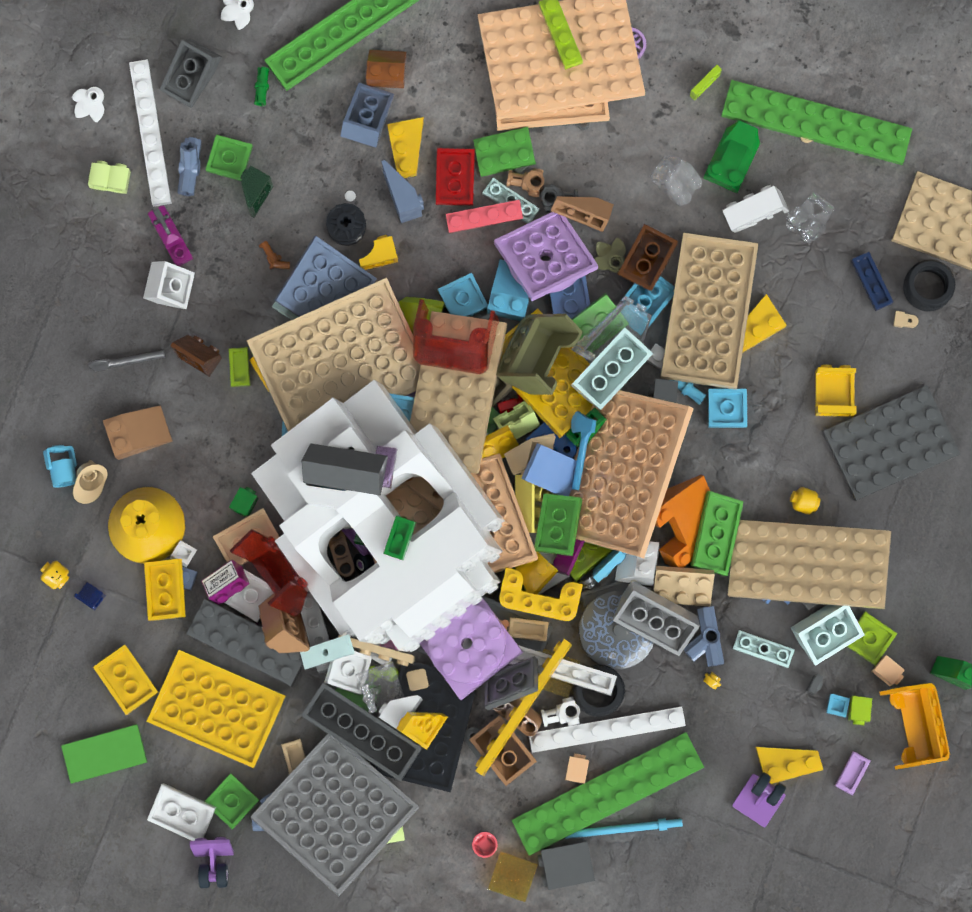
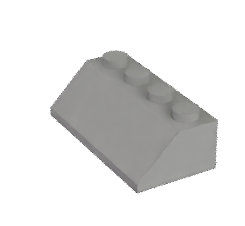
M633 580L622 594L613 617L614 622L680 656L700 627L696 614Z

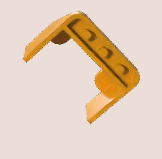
M934 684L912 685L881 691L880 696L890 694L891 705L896 709H901L909 746L903 750L901 755L904 764L895 766V770L947 761L950 757V751L938 693Z

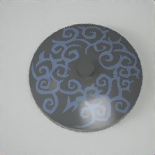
M621 591L604 593L593 599L584 609L578 627L580 643L585 653L595 663L606 665L613 669H625L640 663L650 653L654 645L650 640L613 621L615 611L624 593Z

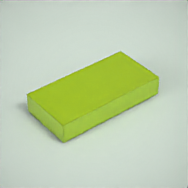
M718 65L691 90L690 97L693 100H696L720 76L722 70Z
M248 347L230 348L231 387L250 386Z

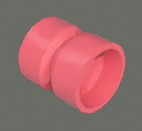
M488 832L477 834L472 842L474 853L482 858L492 856L498 847L495 836Z

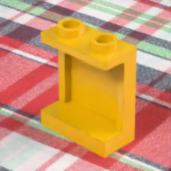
M821 365L816 369L815 416H855L854 376L856 368H851L850 365H841L839 368H832V365Z

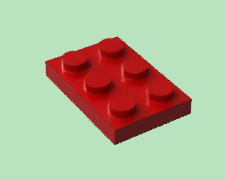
M437 148L436 205L473 206L475 149Z

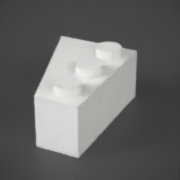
M771 185L763 187L760 193L746 195L743 197V201L729 203L726 205L727 208L723 210L729 227L734 233L754 226L765 218L769 220L773 218L774 214L782 210L784 213L789 212L781 191L775 186L771 187Z

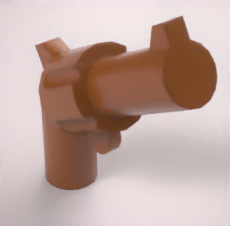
M264 241L259 245V248H263L267 255L266 259L270 264V270L273 268L290 269V262L280 261L282 257L273 252L268 241Z

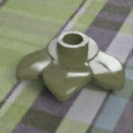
M616 238L612 245L597 242L596 253L598 257L594 260L598 264V269H609L614 273L620 271L625 261L624 255L626 253V247L620 238ZM618 261L620 265L614 266L612 263Z

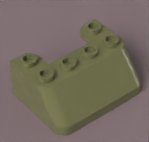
M529 314L520 321L499 363L496 375L502 381L528 394L552 395L556 389L557 381L553 377H547L560 349L577 345L583 333L582 330L567 314Z

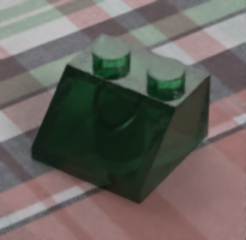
M250 165L248 170L245 169L240 179H242L241 184L251 217L255 218L274 186L269 175Z

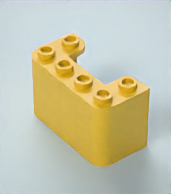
M514 568L505 569L499 601L503 607L563 621H570L576 616L583 586L582 583H566L561 589L559 598L542 594L537 595L521 590L523 576L519 571Z

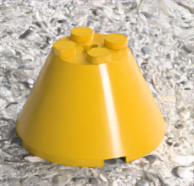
M142 487L129 491L116 502L111 510L108 521L111 542L122 556L133 562L144 564L162 561L173 553L180 540L182 541L184 537L185 519L183 510L174 497L161 489Z

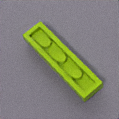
M539 1V7L565 70L583 64L582 57L559 1Z

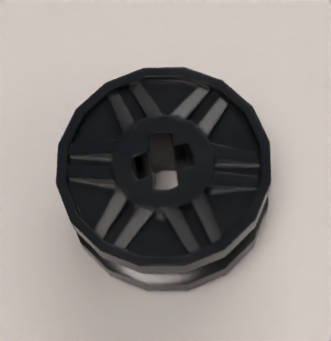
M343 203L336 205L327 215L326 226L328 234L337 244L350 246L363 238L366 232V220L364 213L359 207ZM344 222L349 223L348 227H344Z

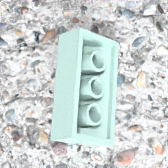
M624 328L571 386L587 401L601 410L653 353L631 332Z

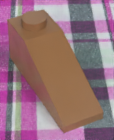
M557 196L551 211L603 232L609 221L614 204L596 197Z

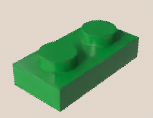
M396 516L383 554L404 560L416 522Z

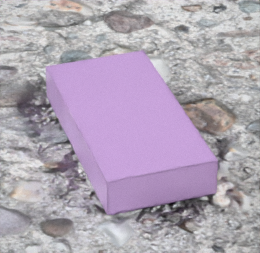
M852 751L835 786L853 795L871 761Z

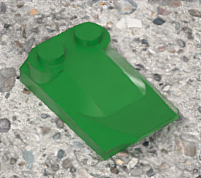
M740 120L727 127L703 179L738 193L760 145L758 129Z

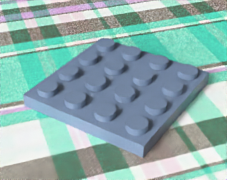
M314 236L274 301L300 317L374 284L377 278L320 238Z

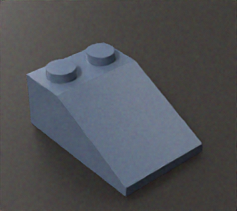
M358 83L343 121L341 137L377 147L394 94Z
M385 160L381 161L383 174L400 223L422 217L424 203L421 194H417L415 188Z

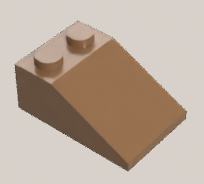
M161 405L103 420L114 456L118 460L173 442Z

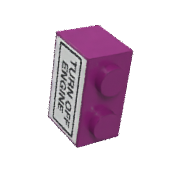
M230 560L201 581L208 598L218 605L226 602L231 596L242 591L244 587L250 584L243 567L234 560Z

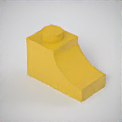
M382 235L377 237V240H374L372 251L364 258L359 259L360 267L368 270L398 262L392 236Z

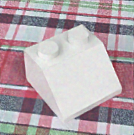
M166 261L152 262L143 298L157 304L187 309L195 273Z
M650 541L644 558L625 554V559L620 564H617L615 581L630 583L633 580L640 585L654 586L659 543Z
M415 695L391 700L388 704L384 703L379 710L381 714L379 718L396 729L401 718L407 712H415L423 699Z

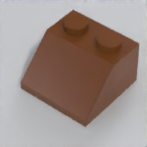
M369 50L366 71L367 85L371 87L404 88L407 52Z

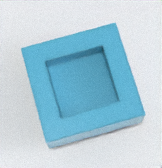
M830 694L826 713L845 718L850 698Z

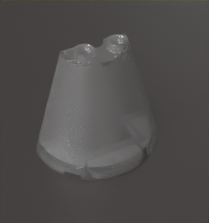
M624 296L571 350L590 361H594L624 328L643 344L652 315L645 312L646 307L639 303L633 305L634 300Z

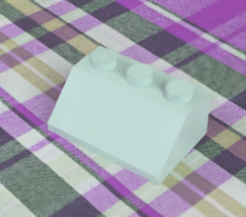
M826 605L790 627L797 641L815 666L864 636L849 606Z

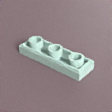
M492 178L482 192L484 196L496 204L508 202L509 199L514 201L520 200L523 219L521 220L526 224L532 222L540 210L495 178Z
M740 630L733 646L734 650L789 668L795 650ZM761 646H765L767 651L762 652Z
M350 635L312 646L306 652H300L305 669L355 654Z

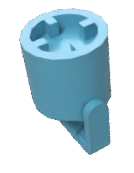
M55 445L43 451L46 469L50 470L53 487L60 488L74 485L77 463L73 447ZM68 451L70 459L51 462L49 453Z

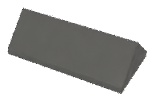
M310 443L301 460L303 483L381 496L388 456Z

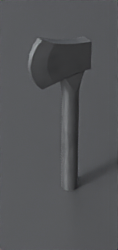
M164 350L112 360L100 359L89 362L88 366L96 372L116 366L165 358Z

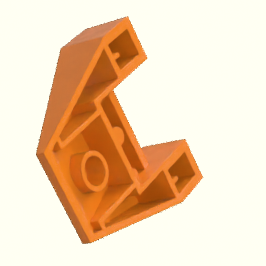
M703 475L689 479L666 490L655 526L661 528L669 521L675 534L669 542L659 549L665 564L670 567L684 568L692 561L706 493L710 491Z

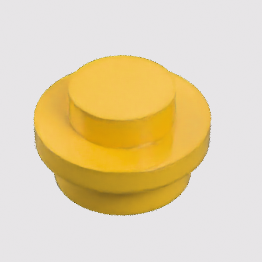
M705 673L703 681L711 688L716 689L722 685L719 682L721 678L715 673Z

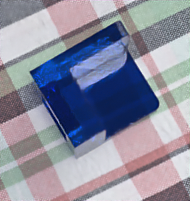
M88 582L78 594H74L75 598L94 611L106 596V594Z

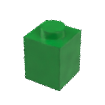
M240 487L229 508L244 517L250 516L259 499L255 495L256 491L249 487L245 489Z

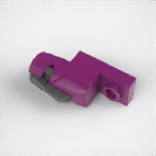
M161 205L158 209L150 211L148 216L174 264L181 266L192 260L193 257L165 206Z

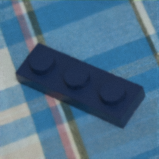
M870 252L853 258L851 262L874 310L878 311L893 304L894 302Z

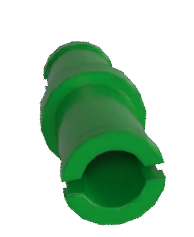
M258 67L257 82L254 84L256 89L254 104L256 106H265L266 95L269 90V68Z

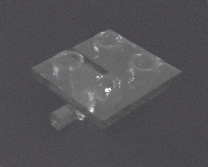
M393 661L355 674L363 695V701L369 713L377 711L378 707H381L384 703L388 704L391 700L405 698Z

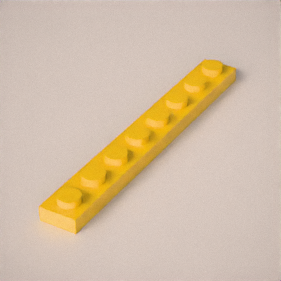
M564 639L556 644L553 649L554 655L551 659L548 657L542 665L544 670L540 675L538 674V691L520 698L521 704L518 708L514 707L509 714L511 719L507 725L503 723L498 730L500 735L496 741L492 740L487 747L488 753L486 756H481L475 765L478 767L476 769L477 773L484 776L571 648L572 644Z

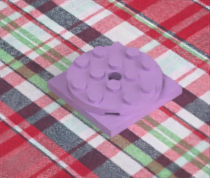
M554 212L494 240V245L509 266L513 278L522 286L531 301L548 293L564 290L577 279L598 269V264L567 218ZM549 256L551 259L549 261H543L541 260V257Z
M484 598L478 604L468 606L466 608L467 611L460 617H453L450 620L451 624L444 629H441V627L435 631L436 635L427 641L424 639L420 642V645L430 657L434 666L443 675L460 700L464 699L523 653ZM464 639H471L472 646L469 649L463 648Z

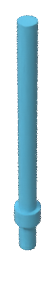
M666 818L653 822L582 829L565 839L653 829L663 831L667 830V828L682 827L683 824L682 819L666 820Z

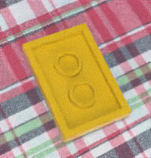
M182 559L144 563L148 621L186 617Z
M123 645L93 667L125 715H128L159 693L126 645Z

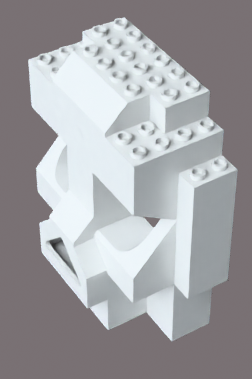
M376 380L371 381L344 403L335 398L330 399L271 444L276 455L251 473L284 520L279 525L284 534L275 540L276 544L340 636L350 635L353 638L357 637L361 642L381 643V645L392 640L399 651L413 652L420 647V642L424 639L426 641L436 635L435 631L437 629L447 627L451 624L450 620L453 617L463 615L467 611L466 608L468 606L478 604L483 599L482 596L484 594L494 592L498 588L497 585L501 582L488 565V562H495L500 558L499 554L503 552L490 532L494 533L499 530L505 520L440 430L429 423L417 432L384 385ZM310 443L343 449L353 447L355 451L388 456L381 496L349 490L341 491L320 488L303 483L301 460ZM412 477H423L443 498L444 505L442 510L429 524L417 533L412 534L404 560L383 554L395 517H401L386 495ZM350 524L377 563L357 578L346 582L331 564L327 556V546L330 539L336 533Z

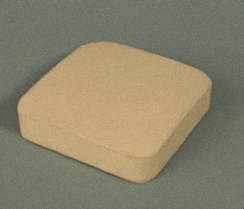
M425 669L407 672L406 676L410 691L428 688L429 684Z

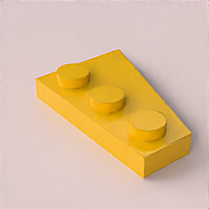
M424 117L387 124L396 171L403 178L417 176Z
M508 425L486 436L482 459L496 454H500L501 458H505V453L519 446Z
M536 552L538 560L515 567L523 576V585L526 591L532 594H538L558 572L539 552Z
M407 712L399 721L396 729L427 750L448 716L443 713Z
M755 747L762 773L765 772L771 776L769 782L771 784L823 770L818 751Z

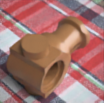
M534 168L524 174L514 173L512 170H509L507 187H510V185L522 187V190L527 191L529 196L539 197L540 192L544 188L543 170ZM539 180L541 184L538 186H533L531 184V181Z

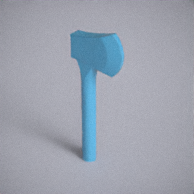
M579 411L575 412L571 420L572 432H581L572 489L579 490L588 440L591 433H595L597 420L591 419Z

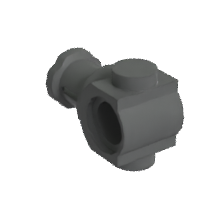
M553 184L544 185L541 203L545 212L551 213V208L555 200L552 202L546 201V196L551 195L555 199L557 196L578 197V189L562 191V189H558Z

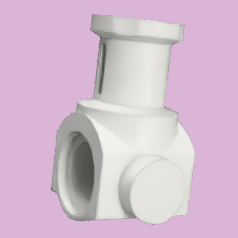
M574 698L562 699L563 703L556 705L554 709L540 710L544 727L555 722H560L561 724L568 723V726L580 724V708L575 703ZM569 706L576 709V715L573 717H569L565 713L566 708Z

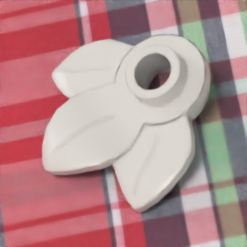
M223 0L227 6L221 12V20L235 21L237 29H243L250 21V12L254 7L253 0ZM246 1V6L242 7V2Z
M100 88L79 89L73 94L72 99L77 102L74 109L76 118L90 115L95 122L102 118L105 110L102 104L104 93ZM96 93L97 97L93 100L92 94Z

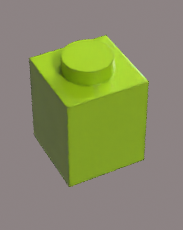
M850 697L848 720L853 721V725L864 726L865 722H870L872 698Z

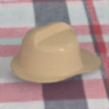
M92 460L82 464L76 472V481L73 487L74 499L82 504L95 501L103 490L108 475L107 469L102 465L94 463Z

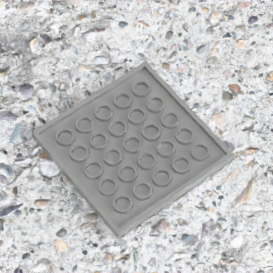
M327 734L251 815V819L339 897L419 809V806L357 752Z

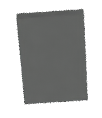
M533 656L501 669L485 682V708L491 710L537 692L538 659Z

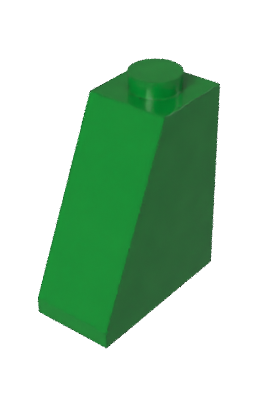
M937 656L930 674L964 690L972 688V664L963 660Z

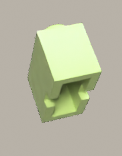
M525 401L514 406L513 411L509 413L505 411L493 418L498 430L508 425L516 439L540 427L533 409Z

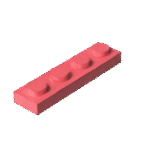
M520 200L448 213L446 214L449 233L521 220L523 219Z

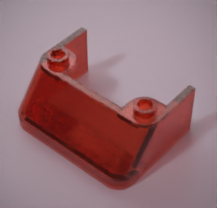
M420 299L413 326V357L415 361L420 365L474 374L485 373L489 368L497 326L499 324L495 311L490 313L487 329H474L470 334L469 341L432 335L433 325L427 320L429 310L424 300Z
M251 529L230 549V552L252 562L272 589L275 596L268 602L269 606L296 617L303 609L309 591L307 587L309 584L304 578L299 577L277 547L272 536L267 537Z

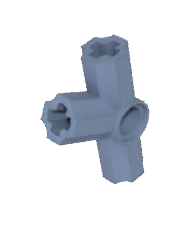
M193 137L185 138V142L180 145V177L177 192L183 196H194L196 178L200 173L199 157L202 141Z
M714 606L697 609L701 634L684 648V651L693 662L705 653L708 667L724 664ZM709 631L713 632L716 636L713 642L706 639V633Z

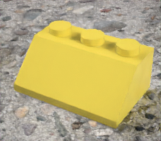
M515 475V496L528 532L537 533L543 495L553 493L521 479L523 475Z

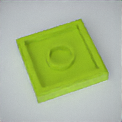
M864 612L858 620L864 636L847 647L876 666L897 633L867 612Z

